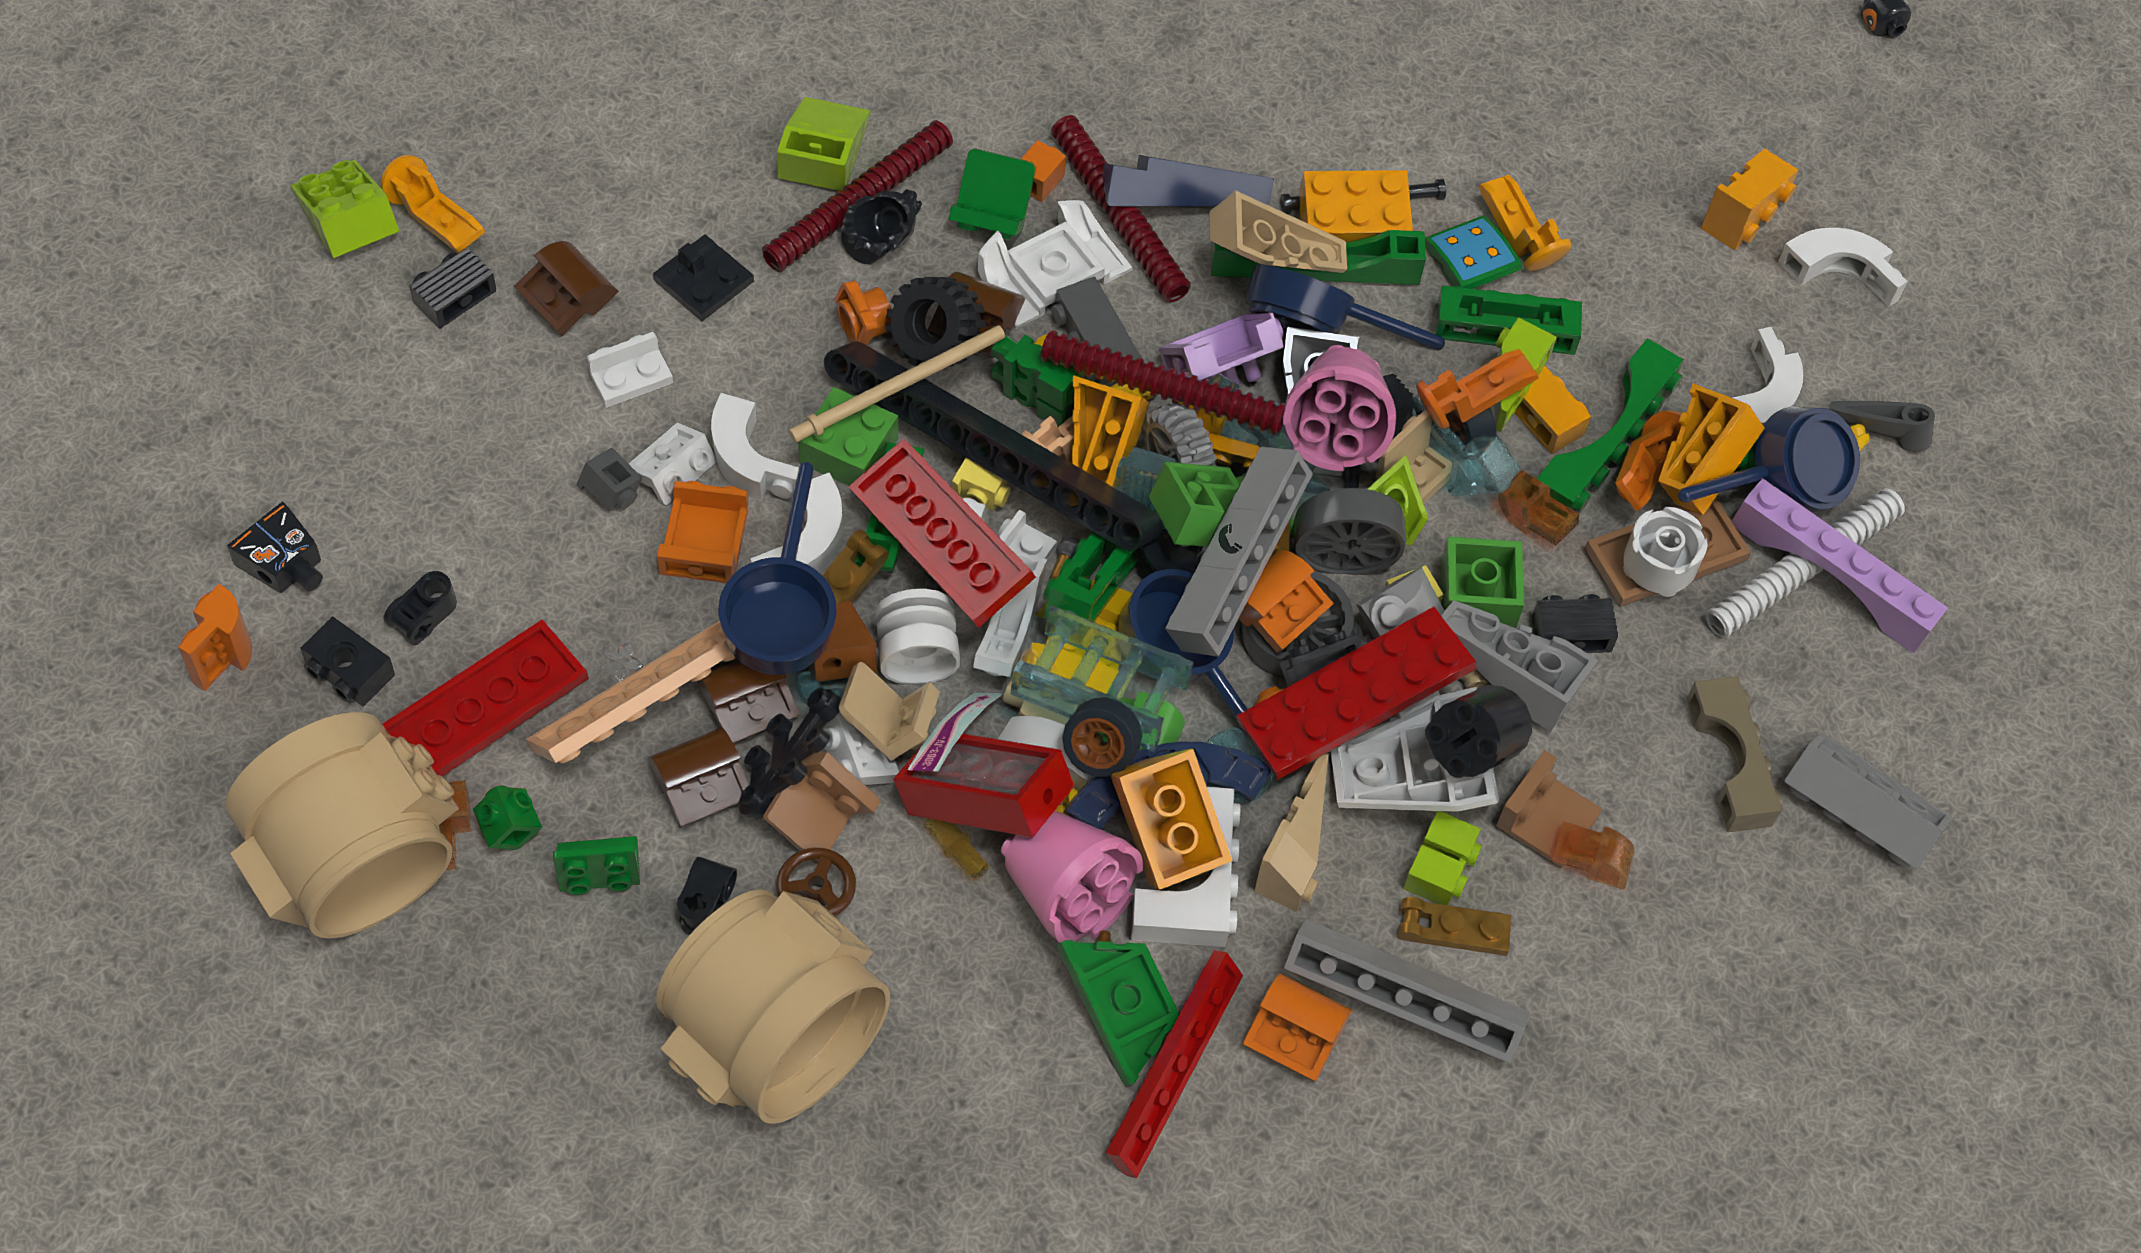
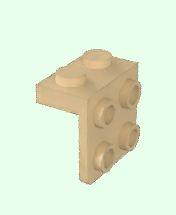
M1426 410L1418 417L1412 416L1405 423L1402 431L1392 439L1387 450L1379 457L1378 470L1375 475L1378 480L1406 455L1423 504L1456 475L1457 470L1455 464L1429 446L1432 419Z
M859 662L853 666L839 705V711L849 724L856 727L870 740L876 749L883 752L892 761L909 749L916 750L925 743L929 735L927 731L930 721L936 713L935 706L940 691L929 681L902 699L865 663Z

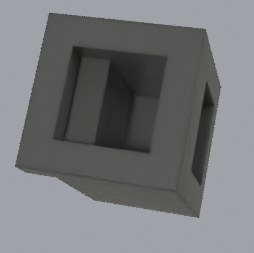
M610 448L585 463L576 485L581 490L586 488L608 511L616 506L624 510L636 500L638 496L636 490L642 477L613 448Z

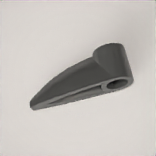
M1832 401L1830 403L1829 410L1836 412L1847 423L1852 425L1862 424L1867 431L1899 439V444L1908 451H1924L1932 444L1935 414L1927 405L1891 401Z

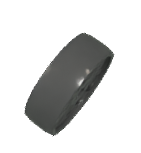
M1344 488L1317 494L1306 500L1296 512L1293 527L1295 551L1297 556L1320 573L1368 575L1382 571L1395 564L1404 553L1406 545V520L1403 510L1393 498L1368 489Z
M1315 571L1310 576L1334 603L1328 608L1334 615L1317 618L1288 644L1285 652L1280 651L1276 653L1253 624L1246 627L1240 620L1241 638L1248 655L1259 667L1274 676L1285 679L1279 662L1290 658L1289 650L1309 643L1313 650L1323 646L1321 642H1324V637L1336 633L1325 629L1339 627L1340 632L1345 631L1346 637L1352 636L1354 633V613L1346 593L1333 580Z

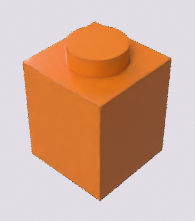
M1037 140L1021 159L1035 164L1036 172L1030 196L1043 202L1065 176L1066 155L1062 154L1057 148Z

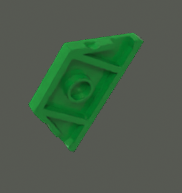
M1065 940L1057 944L1056 947L1125 1087L1135 1083L1139 1078L1138 1074L1149 1058L1153 1057L1162 1045L1163 1038L1171 1031L1180 1014L1146 944H1114L1113 942L1102 941L1081 943L1073 942V940Z

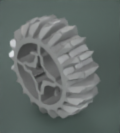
M1169 403L1147 414V420L1143 423L1145 430L1142 432V437L1145 440L1143 449L1147 453L1146 461L1149 462L1151 473L1155 475L1156 480L1164 462L1216 466L1215 460H1217V457L1213 453L1212 447L1214 444L1210 442L1209 431L1205 430L1203 420L1197 418L1194 409L1186 408L1180 403Z

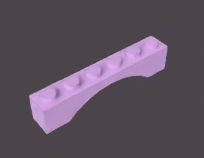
M1763 478L1746 497L1732 519L1736 529L1758 545L1794 553L1834 575L1865 604L1876 619L1882 632L1912 653L1918 649L1948 609L1944 604Z

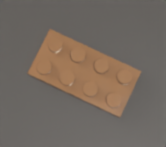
M1717 497L1704 515L1684 507L1678 508L1688 512L1700 522L1703 527L1701 531L1704 538H1707V551L1694 580L1748 560L1751 551ZM1635 524L1588 540L1585 546V550L1619 607L1657 594L1641 587L1624 573V551Z

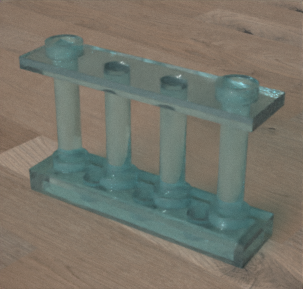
M1051 605L1048 610L1045 635L1051 638L1035 665L1022 660L1018 661L1013 670L1010 694L1067 718H1071L1082 703L1092 698L1108 697L1120 701L1134 712L1140 722L1142 731L1140 747L1154 752L1160 741L1164 720L1157 713L1172 686L1187 690L1194 662L1176 653L1167 652L1077 616L1071 611L1062 610ZM1065 643L1086 651L1071 679L1049 672ZM1101 657L1122 665L1106 694L1085 686ZM1136 671L1157 679L1143 708H1138L1121 701Z

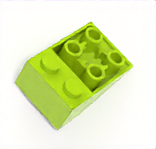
M804 97L786 124L777 150L778 178L838 191L843 190L844 186L849 183L871 110Z
M356 160L337 162L330 170L320 174H307L301 177L299 182L290 185L321 242L333 258L399 232L386 193Z

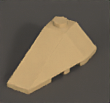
M1236 190L1209 212L1210 241L1259 264L1343 273L1347 270L1346 241Z
M1326 753L1317 758L1302 786L1299 795L1302 798L1295 797L1286 820L1283 819L1262 859L1254 891L1296 912L1303 900L1308 903L1311 902L1319 884V881L1313 878L1317 868L1328 764V754Z

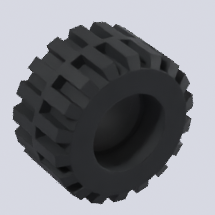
M924 277L910 280L911 284H904L899 288L901 295H893L890 302L894 304L893 309H887L886 317L891 318V324L886 325V330L893 334V338L889 340L892 347H899L900 349L897 354L902 359L909 358L908 363L914 366L979 335L980 328H986V320H981L980 313L985 312L983 304H976L975 302L979 296L975 291H967L969 285L964 282H956L957 279L951 277ZM935 302L943 308L947 319L945 333L937 343L931 339L925 326L926 314ZM967 357L954 364H961L967 360Z

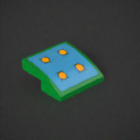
M1485 215L1425 237V248L1443 265L1444 276L1454 286L1473 289L1522 270V263L1509 242Z

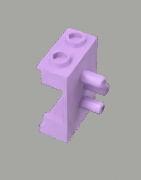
M1273 313L1244 314L1158 349L1166 370L1169 371L1171 368H1174L1178 374L1184 371L1187 372V377L1191 378L1192 375H1196L1198 380L1207 377L1209 384L1213 385L1214 382H1218L1222 388L1225 385L1234 388L1240 384L1234 366L1242 364L1247 381L1252 382L1260 379L1261 374L1255 358L1284 347L1281 339L1283 337V329Z

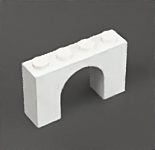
M1207 787L1232 857V862H1238L1239 839H1233L1232 834L1233 827H1239L1240 804L1234 803V789ZM1232 862L1212 869L1209 878L1200 886L1191 890L1135 889L1132 904L1131 940L1226 947L1229 934H1236L1237 910H1230V898H1237L1238 874H1231Z

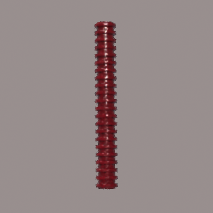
M1068 115L1060 118L1052 126L1051 135L1056 139L1057 144L1066 154L1068 160L1072 162V166L1077 170L1078 175L1082 177L1083 182L1092 192L1093 197L1098 200V204L1103 208L1104 213L1113 223L1115 229L1119 231V235L1135 255L1136 260L1140 262V266L1146 270L1147 276L1151 278V282L1156 286L1157 291L1162 294L1165 302H1174L1183 298L1191 287L1190 281L1185 278V274L1180 270L1179 265L1174 262V258L1169 254L1168 249L1158 238L1157 233L1153 231L1152 226L1147 223L1146 217L1142 215L1141 210L1137 206H1109L1106 203L1103 165L1107 161H1105L1104 156L1095 146L1093 140L1089 138V134L1084 131V127L1079 123L1076 116ZM1178 295L1180 296L1176 299L1170 300L1173 297H1176Z
M933 120L929 126H925L921 132H917L906 143H902L898 149H894L882 161L876 162L875 167L868 168L867 172L860 174L859 178L853 179L851 184L845 185L843 190L837 191L835 196H830L827 202H822L819 208H814L811 214H806L803 220H798L795 226L788 227L787 232L780 233L778 238L771 240L770 244H765L762 247V253L766 263L773 270L783 272L786 266H791L794 263V260H799L803 254H807L819 242L825 241L827 236L833 235L835 230L841 229L848 206L856 204L857 199L863 198L865 195L874 196L881 191H890L896 188L898 183L904 182L906 177L914 174V171L920 170L930 160L935 159L937 154L943 153L945 148L951 147L953 138L950 130L942 122ZM770 263H774L779 269L775 268Z
M1051 330L1044 340L1041 350L1043 362L1047 363L1049 360H1052L1053 365L1056 366L1062 363L1065 369L1074 367L1075 372L1080 373L1083 370L1087 376L1096 374V378L1099 380L1105 377L1107 382L1113 383L1117 381L1118 386L1121 387L1127 384L1130 390L1139 388V392L1143 394L1149 391L1152 397L1161 395L1162 400L1166 401L1170 398L1174 404H1178L1180 401L1183 402V406L1186 408L1190 405L1194 406L1196 411L1202 408L1205 409V414L1210 415L1214 412L1217 418L1226 416L1227 421L1230 422L1236 419L1239 425L1248 423L1249 428L1252 429L1258 426L1261 432L1270 430L1273 436H1276L1283 426V415L1286 405L1284 403H1280L1278 406L1271 399L1265 402L1262 396H1258L1256 399L1249 392L1243 395L1240 389H1236L1234 392L1231 391V387L1228 385L1222 388L1218 382H1214L1213 385L1209 384V380L1206 378L1200 381L1196 375H1192L1191 378L1187 377V372L1184 371L1180 374L1176 373L1177 371L1174 368L1168 371L1165 365L1162 364L1158 367L1152 361L1146 364L1143 358L1139 357L1137 360H1134L1131 354H1127L1125 357L1118 350L1112 353L1109 347L1103 350L1099 344L1090 346V342L1087 340L1081 343L1077 337L1068 339V334L1063 333L1059 336L1055 330Z

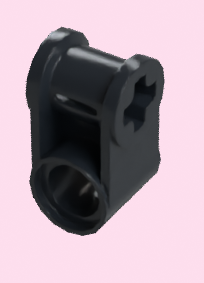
M440 571L427 572L402 596L395 599L388 606L383 616L384 622L401 630L406 635V640L410 644L418 645L456 608L457 599L450 578ZM439 592H442V593H443V594H442L441 596H439V597H436V598H432V597H431V596H432L433 594H435V593H439Z
M700 856L695 859L686 884L677 901L680 927L685 934L690 935L707 917L728 901L736 883L737 868Z

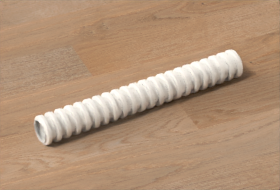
M1885 488L1831 526L1857 545H1861L1863 541L1868 540L1872 535L1878 533L1879 530L1894 522L1896 518L1901 517L1905 512V506L1901 497L1895 491ZM1790 553V555L1775 563L1773 567L1766 569L1764 573L1759 574L1755 579L1749 581L1748 584L1743 585L1740 590L1724 598L1723 602H1719L1715 607L1707 610L1705 615L1709 628L1721 638L1729 637L1732 632L1739 630L1740 626L1746 625L1748 621L1762 614L1765 609L1772 607L1774 603L1779 602L1783 597L1788 596L1790 592L1795 591L1798 586L1805 584L1807 580L1822 572L1823 568L1805 558ZM1711 625L1715 626L1716 629L1720 632V634L1717 633Z

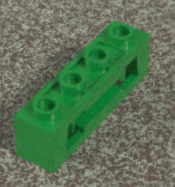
M1441 286L1436 305L1435 334L1447 341L1496 346V342L1505 327L1511 329L1519 317L1557 337V343L1554 344L1552 353L1575 355L1581 339L1582 301H1573L1566 298L1538 297L1531 294L1503 293L1496 290L1468 289L1461 286ZM1455 325L1467 327V330H1472L1473 327L1478 328L1477 334L1453 330Z
M1091 531L1087 539L1082 538L1073 558H1067L1064 561L1057 579L1051 578L1046 585L1043 599L1047 601L1044 617L1086 634L1142 558L1143 552L1141 547L1134 551H1127ZM1104 551H1107L1105 556L1107 560L1097 572L1094 586L1090 590L1092 581L1088 579L1100 565Z

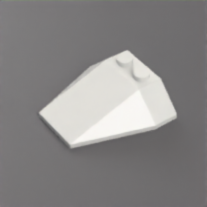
M1477 688L1442 694L1440 699L1401 719L1396 715L1390 718L1389 722L1370 728L1332 749L1331 757L1338 807L1459 812L1498 803L1499 795L1494 767L1474 777L1455 778L1435 759L1429 741L1425 736L1426 726L1431 722L1433 715L1442 705L1475 691Z

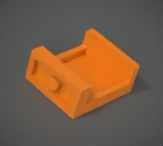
M675 481L673 485L674 500L664 544H659L657 553L659 574L727 583L732 575L736 573L749 512L748 491L735 486L719 487L704 485L697 481Z

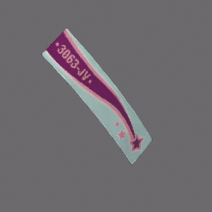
M973 693L959 703L937 725L920 748L908 771L938 772L951 749L967 727L988 705L1004 693Z

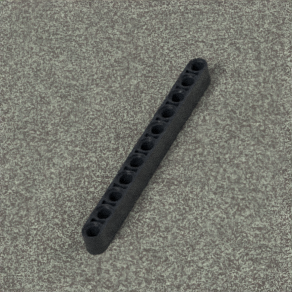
M859 341L850 342L830 350L824 357V367L828 376L858 395L909 370ZM922 379L874 403L898 415V418L1124 550L1134 551L1159 537L1162 532L1160 517L1149 507L926 379Z

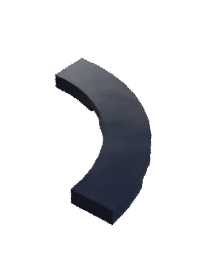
M1181 741L1139 750L1128 765L1130 766L1157 756L1193 749L1205 783L1234 789V793L1248 801H1253L1271 773L1267 764L1254 756L1234 748L1207 744L1206 742ZM1094 776L1077 792L1063 812L1072 818L1102 829L1110 817L1121 807L1111 777Z

